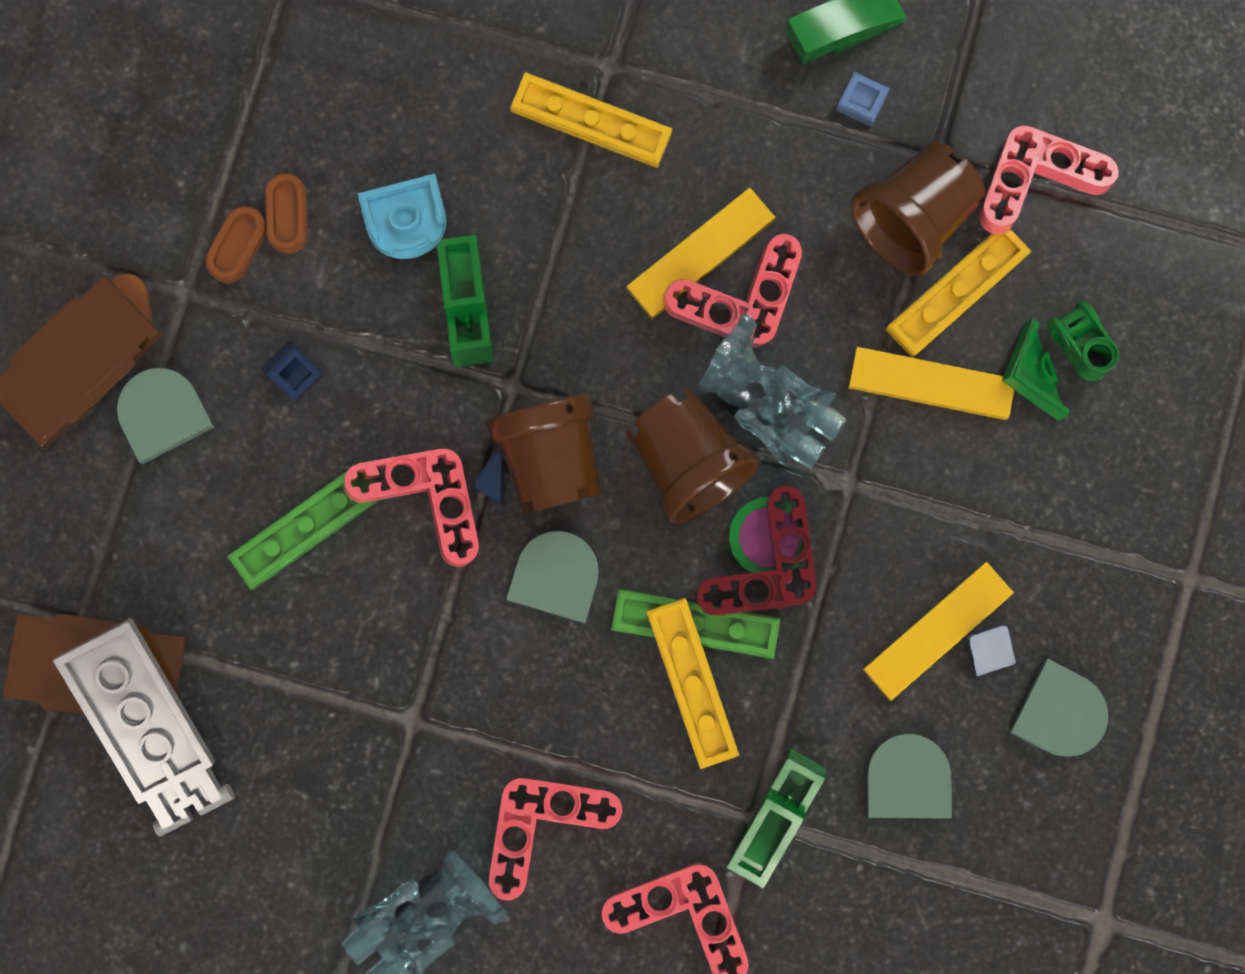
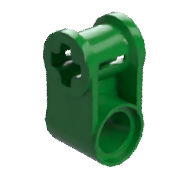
M1081 300L1076 303V309L1060 318L1052 317L1047 320L1046 324L1053 341L1064 352L1080 378L1095 382L1104 378L1116 366L1119 360V351L1101 324L1096 311L1087 301ZM1088 352L1100 354L1104 359V367L1092 365L1088 359Z

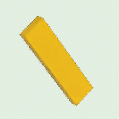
M527 72L524 73L510 107L512 113L658 168L672 134V128Z
M748 188L627 285L626 290L647 315L653 319L665 310L662 302L663 294L671 284L683 279L698 283L772 224L776 217L754 191ZM681 290L677 295L673 294L672 297L678 299L687 291Z
M1011 229L1003 234L992 233L891 322L885 330L911 358H914L1032 251Z
M861 347L855 349L848 385L849 389L1007 420L1010 416L1014 389L1002 381L1003 376Z
M987 562L983 563L862 670L887 699L892 701L1014 592Z
M686 597L647 610L646 612L700 769L740 756Z

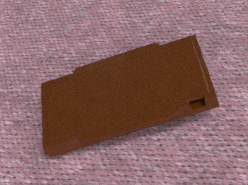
M103 275L79 300H69L11 357L12 365L0 376V404L41 447L47 449L72 424H76L136 365V361L163 334L109 278Z
M17 614L3 697L39 702L40 707L45 710L85 715L53 660L56 656L121 622L58 614L55 619ZM136 624L172 688L178 695L187 638L149 633V629L146 626Z

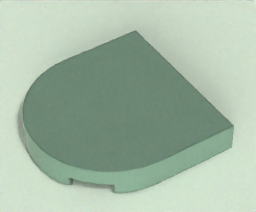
M153 368L140 372L127 382L120 393L117 404L118 420L138 462L141 464L215 428L195 387L184 376L173 370Z
M552 531L537 536L526 545L518 559L506 600L585 624L599 577L598 562L594 552L583 539L568 532Z
M1044 659L1009 733L1052 755L1066 757L1081 755L1094 748L1104 736L1108 724L1107 704L1100 690L1091 681L1050 659Z
M915 734L896 735L880 744L867 764V818L952 819L951 769L948 759L941 748L930 739Z

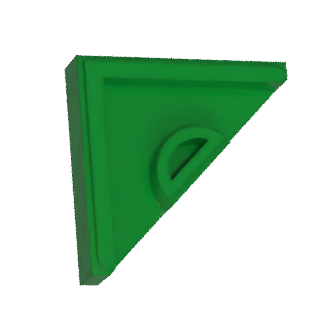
M1032 318L1023 325L1002 381L1057 421L1068 417L1069 409L1061 403L1055 383L1059 382L1049 352L1044 354L1037 333L1039 322Z

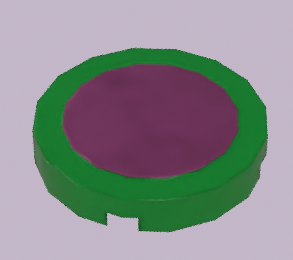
M769 497L755 499L738 510L730 524L728 542L732 557L741 569L748 573L775 570L766 510ZM782 498L778 503L774 504L775 509H781L784 512V524L776 523L778 531L789 526L801 528L799 520L791 523L790 511L796 506ZM788 534L782 537L780 549L785 556L796 557L801 554L803 544L798 536ZM802 562L794 565L782 564V570L785 572L792 569L793 571Z

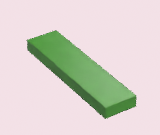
M346 471L227 557L250 590H255L379 500L366 503H358L351 500L343 488ZM358 473L356 481L352 482L351 485L352 487H359L361 493H367L369 485L377 483L375 478L365 479L363 473Z
M619 589L611 630L655 638L646 611L671 603L677 599ZM687 601L702 647L774 659L781 618L750 612L709 616L701 611L697 603Z

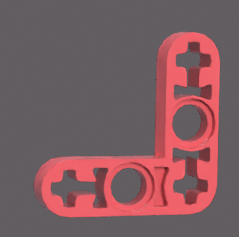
M1019 126L1011 131L1003 145L979 211L980 224L986 231L993 234H1003L1009 231L1019 216L1034 173L1088 194L1101 195L1109 191L1116 181L1119 172L1117 164L1112 158L1033 127ZM1020 140L1027 143L1028 149L1021 161L1015 160L1020 147ZM1058 152L1066 155L1070 160V167L1065 169L1056 167L1051 161V154ZM1080 162H1083L1080 174L1075 173L1074 171ZM1094 169H1099L1102 171L1101 181L1094 179ZM1004 172L1017 174L1021 180V186L1018 188L1006 186L1002 182L1001 174ZM1001 198L1008 200L1003 210L1004 217L1002 220H997L994 218V210Z
M787 234L777 235L765 245L745 302L683 279L674 282L666 289L662 300L664 309L676 319L750 347L763 346L773 339L777 331L801 261V245L796 238ZM781 245H785L787 247L786 253L791 258H787L782 262L778 272L766 271V267L770 270L773 269L778 260V254L773 252V249H778ZM771 280L777 284L780 293L776 301H767L760 295L759 288L762 281ZM681 290L687 291L686 298L695 303H699L702 300V296L706 297L707 300L700 310V317L695 315L699 308L697 306L687 304L682 309L678 308V300L672 297L673 294L677 295ZM722 303L729 309L730 318L726 324H716L712 321L709 315V309L712 304ZM761 309L773 310V315L767 312L763 315L761 327L766 330V333H761L756 338L752 336L753 329L748 326V323H752L758 318Z
M436 449L353 465L347 471L343 481L344 491L351 500L358 503L428 491L439 549L443 560L451 566L463 567L476 557L479 550L478 537L462 462L454 451ZM438 459H444L446 465L452 464L454 469L448 473L449 486L457 483L459 489L448 488L436 493L435 487L441 488L443 486L441 473L433 472L432 470L437 465ZM398 465L410 467L414 473L413 483L408 486L396 485L391 477L392 469ZM384 468V482L388 490L381 491V482L369 485L367 493H361L359 487H352L351 483L356 481L358 473H363L365 479H374L380 475L377 469ZM454 497L461 502L462 513L459 517L449 519L441 513L440 502L444 498ZM465 522L467 529L461 528L459 536L462 543H469L470 549L465 551L464 558H459L457 552L449 551V547L455 542L453 530L445 533L443 527H456Z
M517 778L510 781L504 788L501 799L489 874L491 892L497 898L504 901L518 898L524 892L528 880L537 819L597 829H608L615 826L621 818L622 804L619 798L614 793L605 790L542 780ZM519 785L527 786L528 794L540 796L539 787H547L548 792L544 798L545 813L535 811L539 803L526 802L523 809L516 808V801L510 799V792L518 791ZM559 791L569 792L575 800L573 811L567 815H558L551 808V798ZM580 793L590 795L587 800L589 804L597 805L600 804L601 798H608L609 805L616 808L615 815H608L606 822L598 821L597 813L585 811L586 820L577 819L581 808ZM509 827H520L526 833L527 842L518 851L509 850L503 843V834ZM499 853L509 858L524 857V866L518 863L514 864L513 877L520 879L519 886H513L510 892H504L503 884L496 882V877L504 875L507 867V861H498Z
M700 863L689 865L614 894L603 904L602 919L605 926L612 932L619 934L633 931L689 909L712 973L728 974L726 969L718 970L717 965L723 962L719 947L710 951L708 944L721 943L733 935L735 942L726 943L730 955L733 958L740 957L741 960L740 963L735 965L736 973L734 974H747L749 966L747 955L718 878L707 865ZM699 871L702 877H710L711 882L705 885L709 899L718 895L720 902L706 904L698 911H695L693 904L702 902L696 889L688 890L687 884L693 881L691 874ZM663 886L671 892L672 901L668 908L655 910L649 905L647 900L648 893L654 887ZM641 893L642 906L649 915L648 917L640 919L639 910L627 915L628 923L621 925L618 919L610 920L608 914L614 911V903L621 902L623 907L636 904L632 895ZM711 911L720 912L726 919L725 929L718 935H709L702 928L703 917Z

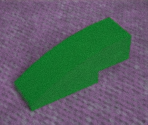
M832 0L788 19L785 32L801 63L805 65L832 51L838 54L905 22L907 17L898 0Z
M476 235L442 239L437 244L450 352L454 368L494 362Z
M790 748L727 865L728 869L764 889L803 822L807 809L823 784L827 768Z

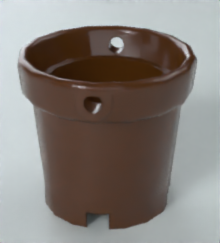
M940 142L927 144L918 154L882 181L869 183L859 190L850 203L852 218L868 245L885 262L897 270L912 276L925 275L942 258L943 245L969 215L982 204L983 201L979 200L985 195L984 184L973 165L966 158L957 164L948 157L955 150L949 145Z
M690 388L683 389L688 399L678 402L673 394L663 398L634 421L640 430L637 434L629 429L626 433L627 438L638 452L662 496L660 499L661 506L672 524L687 522L711 510L739 490L753 477L759 468V458L745 444H738L702 402L695 390Z
M580 394L529 406L495 416L486 421L492 440L501 446L520 499L523 514L602 494L589 420L593 416L589 394Z

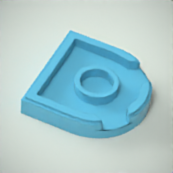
M435 173L358 193L367 233L372 244L381 253L398 259L415 258L432 250L442 239L447 219Z

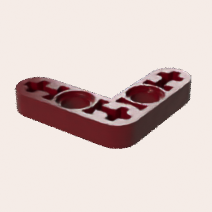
M792 486L778 487L770 494L767 500L766 510L775 570L716 577L706 580L700 585L696 594L698 607L703 613L709 616H723L793 607L805 604L813 598L817 583L805 500L798 489ZM782 494L787 495L789 501L796 502L797 507L792 508L790 511L791 523L799 520L801 528L789 526L780 531L777 530L776 523L784 524L785 522L783 510L775 509L774 506L775 503L781 500ZM788 534L798 536L803 544L801 554L796 557L785 556L780 549L782 537ZM805 561L806 569L799 568L798 576L800 582H807L808 589L802 591L801 598H796L793 591L786 590V584L791 583L793 580L792 569L784 572L782 564L794 565ZM753 580L763 582L768 590L766 600L759 604L748 601L744 594L746 584ZM731 582H738L737 597L741 607H733L734 598L722 600L718 609H714L711 602L704 601L703 595L710 592V586H717L718 591L724 593L733 590L730 585Z

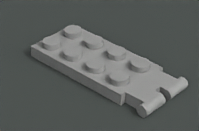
M132 618L54 658V664L137 803L140 804L147 801L157 820L152 825L159 837L193 820V814L188 807L191 804L194 805L197 812L202 816L235 799L230 785L226 784L221 787L210 769L215 759Z

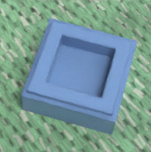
M854 72L836 111L872 127L890 88Z

